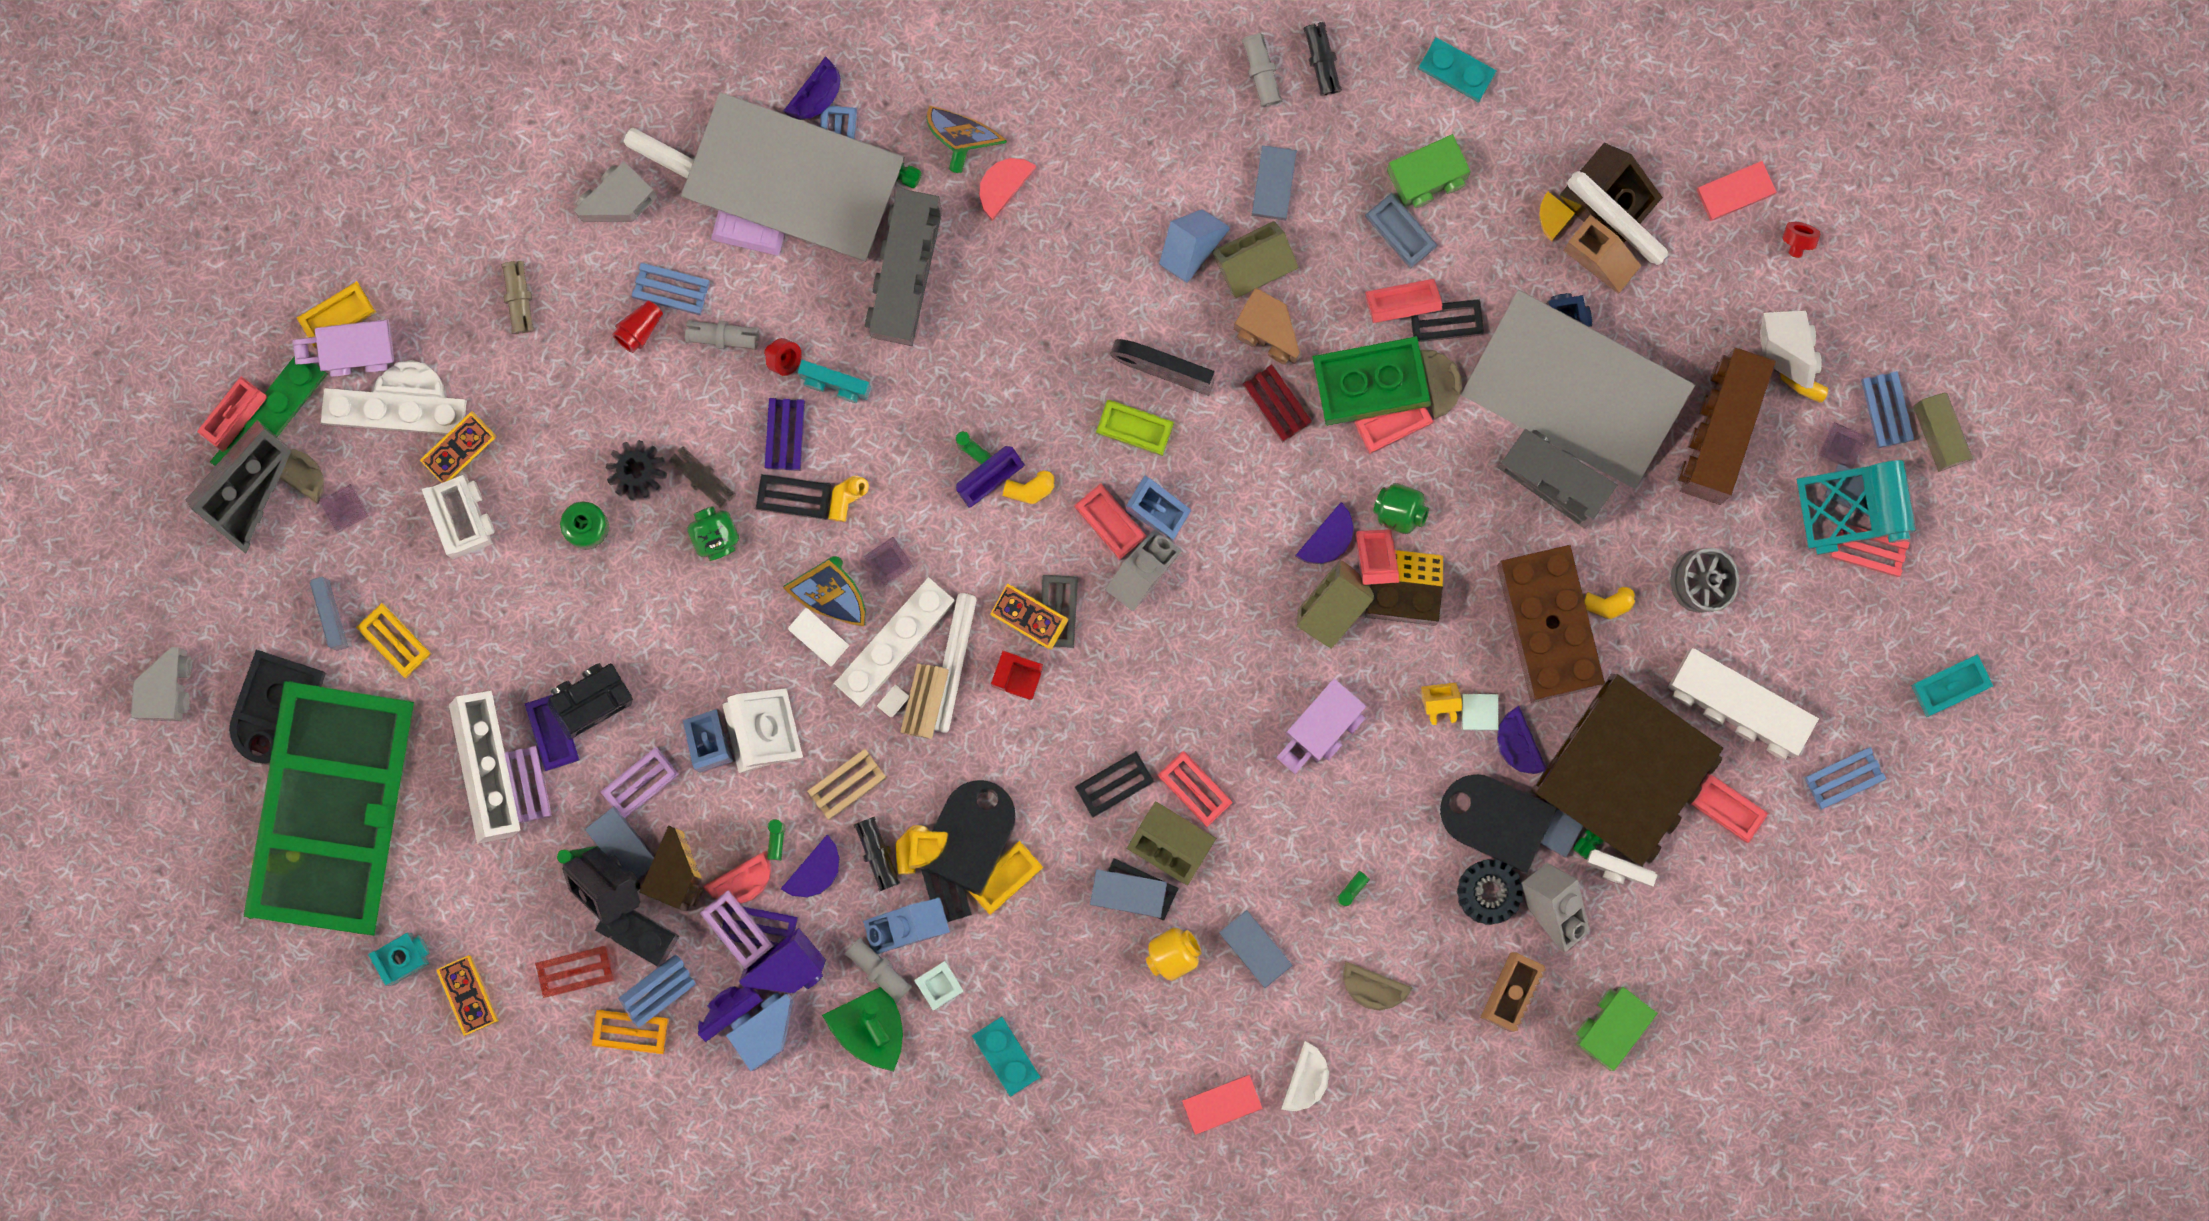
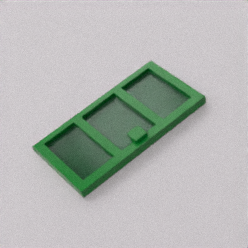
M284 681L243 917L371 936L375 935L414 702L300 684L294 681Z

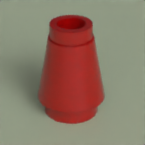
M647 300L644 305H641L615 325L616 330L612 336L624 349L634 353L638 348H643L659 319L662 317L663 312L657 305Z

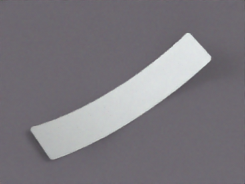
M807 608L801 612L788 628L791 633L830 667L850 646ZM894 685L877 707L889 717H893L909 699V695L897 685Z

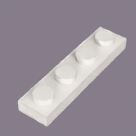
M324 388L321 424L447 435L465 418L467 401L465 399Z
M928 577L835 681L834 685L862 708L953 606L955 600Z

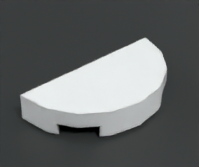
M413 360L397 362L394 366L387 369L382 376L378 377L373 391L378 393L445 398L444 385L437 373L426 364Z
M1304 1041L1281 1108L1282 1110L1299 1111L1309 1108L1321 1099L1327 1089L1329 1070L1326 1060L1318 1048Z

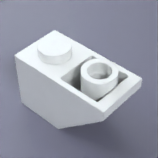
M1807 312L1764 313L1760 330L1763 357L1775 360L1774 369L1804 388H1813L1815 374L1821 372L1822 362L1820 352L1814 351L1816 331L1814 325H1809Z

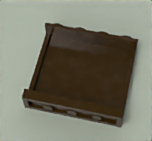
M1611 673L1530 792L1556 807L1628 857L1634 864L1643 867L1645 862L1650 864L1659 854L1661 846L1658 843L1665 833L1671 834L1676 829L1682 819L1678 814L1685 804H1692L1702 790L1699 784L1706 773L1711 775L1718 768L1722 761V757L1719 754L1724 748L1619 674Z

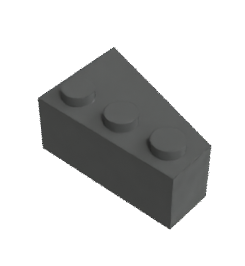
M257 420L185 500L196 514L246 554L255 528L263 517V510L271 492H274L291 450L281 439Z
M1525 429L1500 463L1498 469L1585 529L1597 516L1618 484L1581 463L1571 453L1560 450L1550 444L1549 438L1537 430L1530 432Z

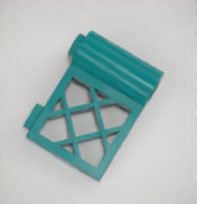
M1903 460L1887 461L1867 467L1796 479L1808 549L1816 548L1817 555L1838 552V544L1880 537H1888L1889 543L1910 540L1909 533L1916 531ZM1862 476L1864 491L1857 501L1839 491L1847 478ZM1840 480L1835 487L1828 483L1829 481ZM1821 483L1832 492L1819 508L1807 499L1806 485ZM1835 494L1853 505L1841 522L1824 511ZM1865 496L1868 510L1860 505ZM1809 506L1815 511H1817L1812 519L1810 517ZM1857 508L1869 516L1872 531L1856 533L1847 527L1845 523ZM1820 515H1823L1838 526L1830 538L1814 540L1812 526ZM1841 529L1849 533L1848 535L1837 536Z

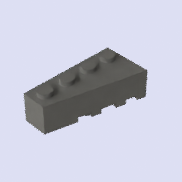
M897 188L894 205H891L888 217V226H890L888 238L883 240L880 259L883 260L881 273H876L872 292L876 294L875 305L868 308L865 320V327L870 328L871 338L913 347L943 212L939 196Z

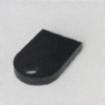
M1116 339L1110 351L1112 358L1126 366L1210 396L1214 385V370L1124 339Z
M256 649L230 720V738L235 749L244 758L254 763L270 765L284 681H294L295 683L321 687L326 673ZM296 698L287 754L293 755L299 748L316 701ZM258 736H266L270 741V749L264 755H255L251 749L253 740Z
M1479 774L1467 775L1453 782L1445 791L1440 805L1442 823L1453 839L1527 874L1557 810L1551 804L1491 777ZM1463 793L1470 798L1471 804L1466 812L1455 813L1451 810L1450 799L1455 794Z
M984 780L970 781L956 788L947 799L932 832H947L946 845L937 859L926 866L920 867V869L982 896L1014 830L1015 807L1009 794L999 785ZM984 792H991L996 795L998 802L992 809H982L977 804L979 795Z

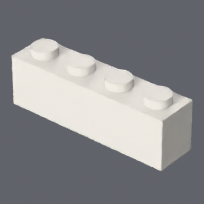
M1694 648L1687 651L1667 687L1674 691L1672 697L1678 702L1689 707L1693 703L1706 709L1704 716L1721 725L1724 721L1731 723L1737 727L1735 731L1737 735L1750 742H1754L1756 738L1769 745L1766 749L1769 753L1783 760H1786L1787 756L1791 758L1799 756L1819 720L1814 715Z
M492 691L457 696L449 704L477 844L511 838L520 831Z

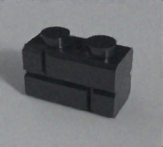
M600 663L595 664L582 673L584 678L571 685L568 680L550 691L553 696L548 698L547 705L567 739H573L631 706L633 701L632 695L624 682H622L613 664L610 663L605 667H602Z
M594 847L583 853L582 858L576 857L563 864L562 870L569 891L602 923L607 925L620 918L621 913L627 914L639 907L641 902L637 891L641 889L640 883L631 870L626 873L623 871L621 863L614 854L607 856L600 848Z
M635 909L627 914L621 913L620 918L607 925L600 921L595 929L598 933L613 939L617 944L657 967L665 963L680 937Z

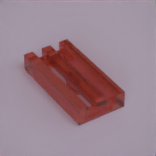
M607 946L535 963L543 998L614 981ZM600 955L601 962L550 975L545 973V968ZM603 969L604 976L549 989L548 982Z

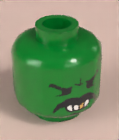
M1393 483L1388 488L1383 487L1375 501L1373 512L1377 514L1378 522L1381 526L1402 534H1410L1416 526L1421 528L1424 526L1429 514V508L1425 506V496L1421 491L1400 483Z
M581 501L573 503L566 508L561 516L560 528L562 535L570 544L578 549L589 550L598 547L604 542L608 536L609 522L605 513L598 506L591 502Z
M710 506L693 514L696 520L688 525L687 532L698 556L708 557L709 561H713L736 551L734 545L739 541V534L729 512L725 510L715 512L714 507Z

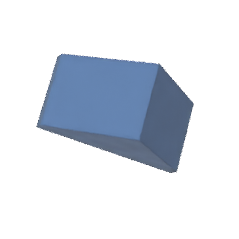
M1203 209L1171 221L1159 264L1185 283H1188L1230 230L1229 226Z
M1145 475L1126 505V513L1172 540L1175 539L1191 512L1190 508Z
M717 709L683 720L694 770L701 773L734 762Z

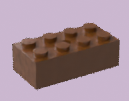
M1735 347L1727 356L1722 355L1720 362H1716L1710 378L1711 382L1716 383L1715 387L1711 389L1709 395H1705L1699 411L1700 415L1705 416L1704 420L1700 422L1698 428H1694L1688 448L1694 449L1693 453L1689 455L1687 461H1683L1677 481L1683 482L1680 492L1721 505L1732 496L1776 363L1775 360Z
M1571 545L1501 560L1497 565L1530 703L1599 688L1604 685L1605 681ZM1548 616H1552L1558 621L1559 626L1556 629L1547 627L1546 619Z

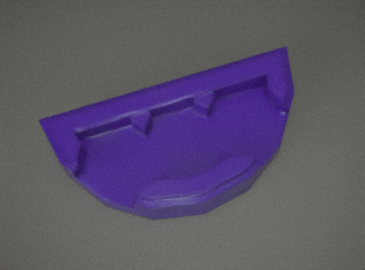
M826 56L783 110L786 115L798 120L810 119L825 111L833 103L839 92L841 78L839 70Z
M1342 502L1298 551L1295 557L1309 564H1324L1335 561L1345 553L1352 541L1354 525L1350 512Z
M1517 706L1505 715L1499 725L1497 734L1499 752L1506 763L1519 772L1528 774L1542 773L1545 771L1546 766L1520 707Z
M829 835L823 838L781 887V890L795 897L808 898L823 893L833 884L839 873L840 857L837 846Z
M732 986L720 992L707 1005L710 1011L706 1015L704 1022L699 1020L698 1036L707 1042L763 1001L753 988L748 987L738 989L736 986Z

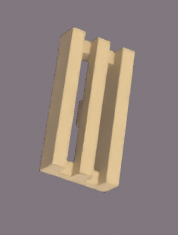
M917 664L900 733L932 739L949 673L948 669Z
M864 749L807 792L826 818L830 820L885 780L886 776L867 750ZM862 760L866 761L867 765L823 798L820 797L818 794L820 791ZM874 772L876 775L874 778L832 809L828 808L826 804L868 773Z

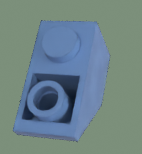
M940 898L908 905L863 921L870 948L876 954L950 932Z
M778 992L773 994L760 1004L763 1008L761 1012L752 1018L749 1013H746L730 1025L733 1031L726 1036L750 1071H755L784 1050L793 1004L790 994H785L782 997Z

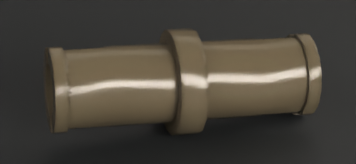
M515 261L501 264L506 287V294L503 298L504 303L508 304L512 334H519L521 331L522 333L534 331L529 303L532 300V293L527 290L524 261H517L516 264Z

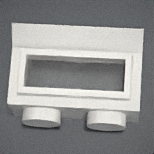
M461 475L436 486L421 489L447 556L455 559L493 544L490 535L495 533L488 514L482 515L477 502L482 501V496L475 481L469 482L468 478Z

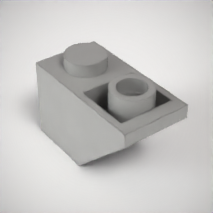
M623 161L619 166L613 165L603 174L601 178L603 182L594 191L589 189L580 196L576 202L577 207L574 209V212L582 222H633L657 198V195Z
M1153 530L1123 562L1105 591L1131 611H1134L1152 591L1182 550L1172 544L1168 538Z
M171 647L133 681L131 718L182 722L183 713H188L190 697L188 692H184L185 686L177 684V679L190 678L192 660L191 657L187 656L186 650L179 647Z
M1546 863L1522 882L1528 909L1560 950L1566 952L1590 932L1577 879Z

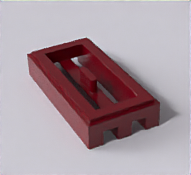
M1272 364L1264 371L1256 374L1252 379L1243 383V387L1282 443L1312 423L1305 410ZM1270 376L1300 418V423L1296 424L1265 378ZM1259 383L1290 429L1285 432L1253 386Z

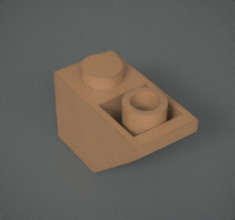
M1592 215L1586 219L1563 250L1618 294L1641 267L1622 240Z
M1255 287L1234 324V330L1238 332L1237 338L1251 347H1255L1257 343L1264 347L1268 343L1272 345L1268 352L1269 357L1286 365L1288 360L1295 364L1300 351L1287 305Z

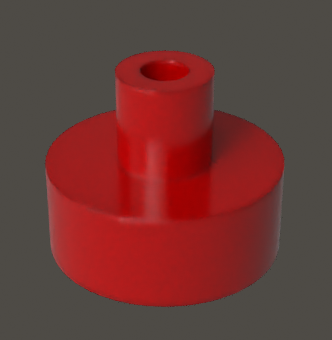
M1788 222L1782 239L1790 245L1788 254L1795 258H1801L1804 250L1816 249L1821 233L1809 224Z
M785 338L775 340L764 351L768 369L782 376L791 375L796 371L801 362L802 353L799 345Z

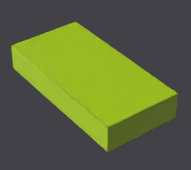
M1107 399L1096 434L1163 456L1174 422Z

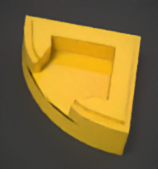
M1547 191L1540 204L1539 219L1544 234L1552 242L1574 216L1575 212Z
M911 830L909 868H920L937 859L946 845L947 832Z

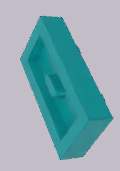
M1435 37L1418 67V70L1478 103L1497 70Z
M805 360L801 361L798 375L800 379L805 380L804 386L819 392H824L825 387L838 391L837 397L852 403H857L858 398L867 401L871 390V385L868 381Z
M1977 654L1912 684L1911 687L1925 716L1929 717L1993 687V684Z
M1002 1016L972 1035L1010 1097L1041 1078Z

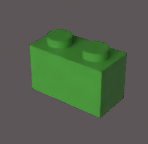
M1453 134L1391 161L1387 167V172L1403 206L1407 207L1413 204L1415 208H1420L1434 200L1432 195L1444 189L1447 194L1463 188L1466 185L1464 180H1467L1471 173Z
M1618 987L1616 991L1611 988L1608 989L1597 1004L1602 1008L1594 1020L1590 1017L1586 1018L1576 1032V1035L1580 1037L1576 1045L1609 1071L1616 1070L1658 1014L1624 987Z

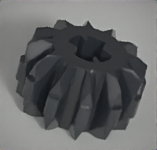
M638 440L633 451L630 444L624 442L622 444L625 451L623 455L615 450L611 453L618 462L606 464V469L615 473L609 476L607 481L610 485L618 484L615 493L619 496L624 495L628 491L630 501H636L638 490H640L645 500L650 499V493L647 489L650 485L655 491L659 492L662 489L658 482L655 481V478L664 479L667 477V473L656 468L663 466L666 461L663 457L654 458L657 448L653 445L644 452V442ZM634 463H637L640 467H645L644 471L640 470L642 476L639 478L628 474V470L633 471L630 466Z

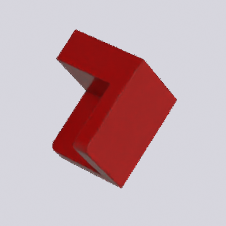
M1002 650L991 686L1032 700L1044 666L1041 663Z

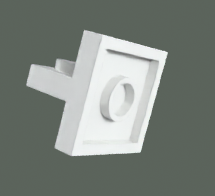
M786 688L736 694L728 697V702L722 704L739 773L752 771L773 763L803 758Z

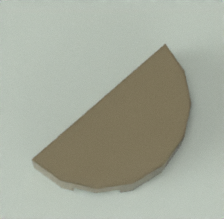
M1420 350L1433 418L1436 419L1446 415L1456 405L1462 391L1461 375L1456 364L1453 361L1451 362L1445 355L1437 353L1435 350Z
M290 449L291 453L280 479L318 504L324 491V477L319 465L308 454L296 449Z
M1345 961L1343 978L1346 990L1355 1002L1365 1008L1379 1011L1394 1008L1406 1000L1413 989L1410 986Z

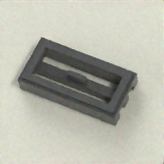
M1043 575L1041 603L1048 606L1049 583H1056L1055 611L1062 614L1064 584H1070L1067 640L1060 639V634L1054 647L1074 648L1078 577Z

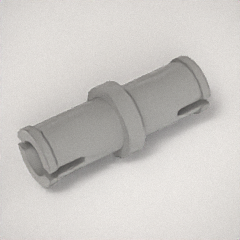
M1258 33L1243 38L1242 44H1244L1251 68L1248 70L1250 78L1254 79L1260 99V106L1267 107L1282 102L1283 100L1274 75L1276 66L1275 63L1270 61L1264 41V34Z
M693 320L687 321L686 326L689 329L685 330L686 343L716 345L717 349H725L726 346L756 350L758 347V343H755V341H759L758 327L728 325L727 321H719L718 324L696 322Z
M861 937L846 951L845 955L868 975L866 979L871 983L875 981L896 1003L912 988L911 984H908L889 966L890 961L886 957L882 959Z

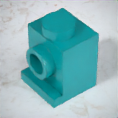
M407 932L378 950L369 953L368 956L385 986H393L429 965L425 956L429 955L430 952L421 936L418 935L414 938L412 933ZM402 950L406 955V959L402 964L396 963L394 959L396 952Z

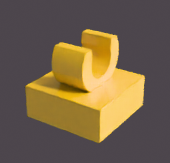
M1457 683L1421 686L1423 705L1426 714L1429 715L1431 724L1437 725L1436 718L1438 713L1447 712L1449 713L1451 723H1455L1457 720L1456 711H1462V698Z

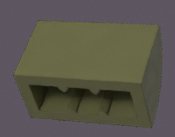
M1275 221L1212 251L1213 257L1235 298L1253 291L1255 287L1259 288L1299 268L1285 232Z
M1941 393L1922 399L1913 406L1938 472L1973 460L1948 393Z
M1340 559L1299 607L1297 627L1332 649L1374 600L1370 586L1363 585L1361 575Z
M1155 801L1126 849L1188 886L1217 838Z

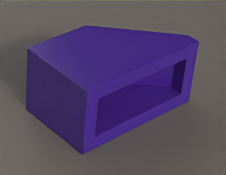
M798 928L763 954L747 969H744L739 982L743 987L795 993L803 986L809 989L820 981L823 977L822 971L826 959L801 929Z

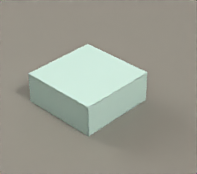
M1462 694V730L1498 731V694Z
M946 961L914 980L933 1011L964 992Z

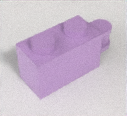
M389 319L315 328L316 337L292 340L296 365L319 362L320 371L329 370L330 377L352 374L351 367L365 366L366 372L387 370L386 363L394 362ZM309 343H317L318 356L309 357Z
M1333 679L1286 732L1285 735L1291 741L1277 756V759L1294 774L1301 769L1310 757L1317 763L1322 757L1329 761L1342 746L1338 741L1341 735L1346 730L1353 734L1366 719L1361 713L1367 706L1336 679ZM1295 744L1306 752L1301 760L1290 751Z

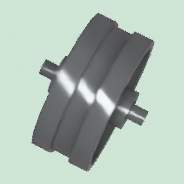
M1711 547L1686 551L1677 558L1672 567L1670 577L1672 594L1677 602L1686 610L1696 613L1714 612L1726 608L1733 602L1738 593L1740 581L1738 569L1733 559L1723 550ZM1700 554H1705L1710 557L1706 568L1704 567ZM1692 562L1696 569L1694 573L1688 571ZM1716 565L1719 567L1722 574H1720L1718 571H1715ZM1722 580H1724L1723 589L1721 591L1718 587L1721 585ZM1699 590L1700 603L1693 598V595ZM1709 591L1717 598L1710 606Z

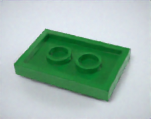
M1417 336L1312 356L1326 426L1431 406Z

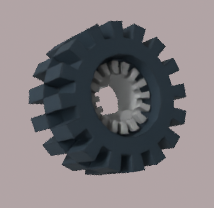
M1487 859L1477 862L1465 870L1458 881L1457 894L1459 906L1462 907L1467 917L1469 916L1477 923L1493 925L1507 921L1517 913L1524 896H1522L1523 886L1519 880L1520 876L1513 871V867L1502 863L1500 860ZM1492 882L1498 886L1499 890L1495 893L1498 899L1495 902H1486L1480 896L1484 892L1482 887L1484 883Z

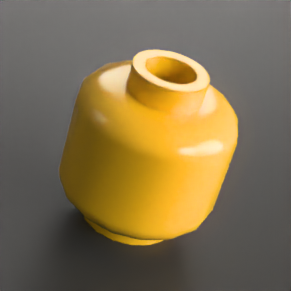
M1173 927L1149 942V956L1146 957V963L1155 976L1161 974L1166 980L1174 981L1197 967L1199 963L1198 956L1202 952L1196 938L1189 930L1183 931L1180 928Z

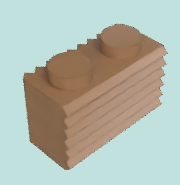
M1510 952L1480 1018L1509 1032L1518 1031L1517 1025L1522 1024L1520 1018L1525 1017L1523 1012L1528 1010L1526 1005L1531 1004L1529 999L1534 997L1532 992L1537 991L1535 985L1540 984L1539 978L1543 977L1541 972L1546 971L1545 966L1517 952Z

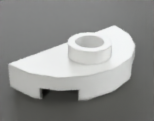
M1595 849L1590 851L1587 864L1605 871L1603 878L1619 884H1624L1625 879L1654 887L1657 874L1654 871Z

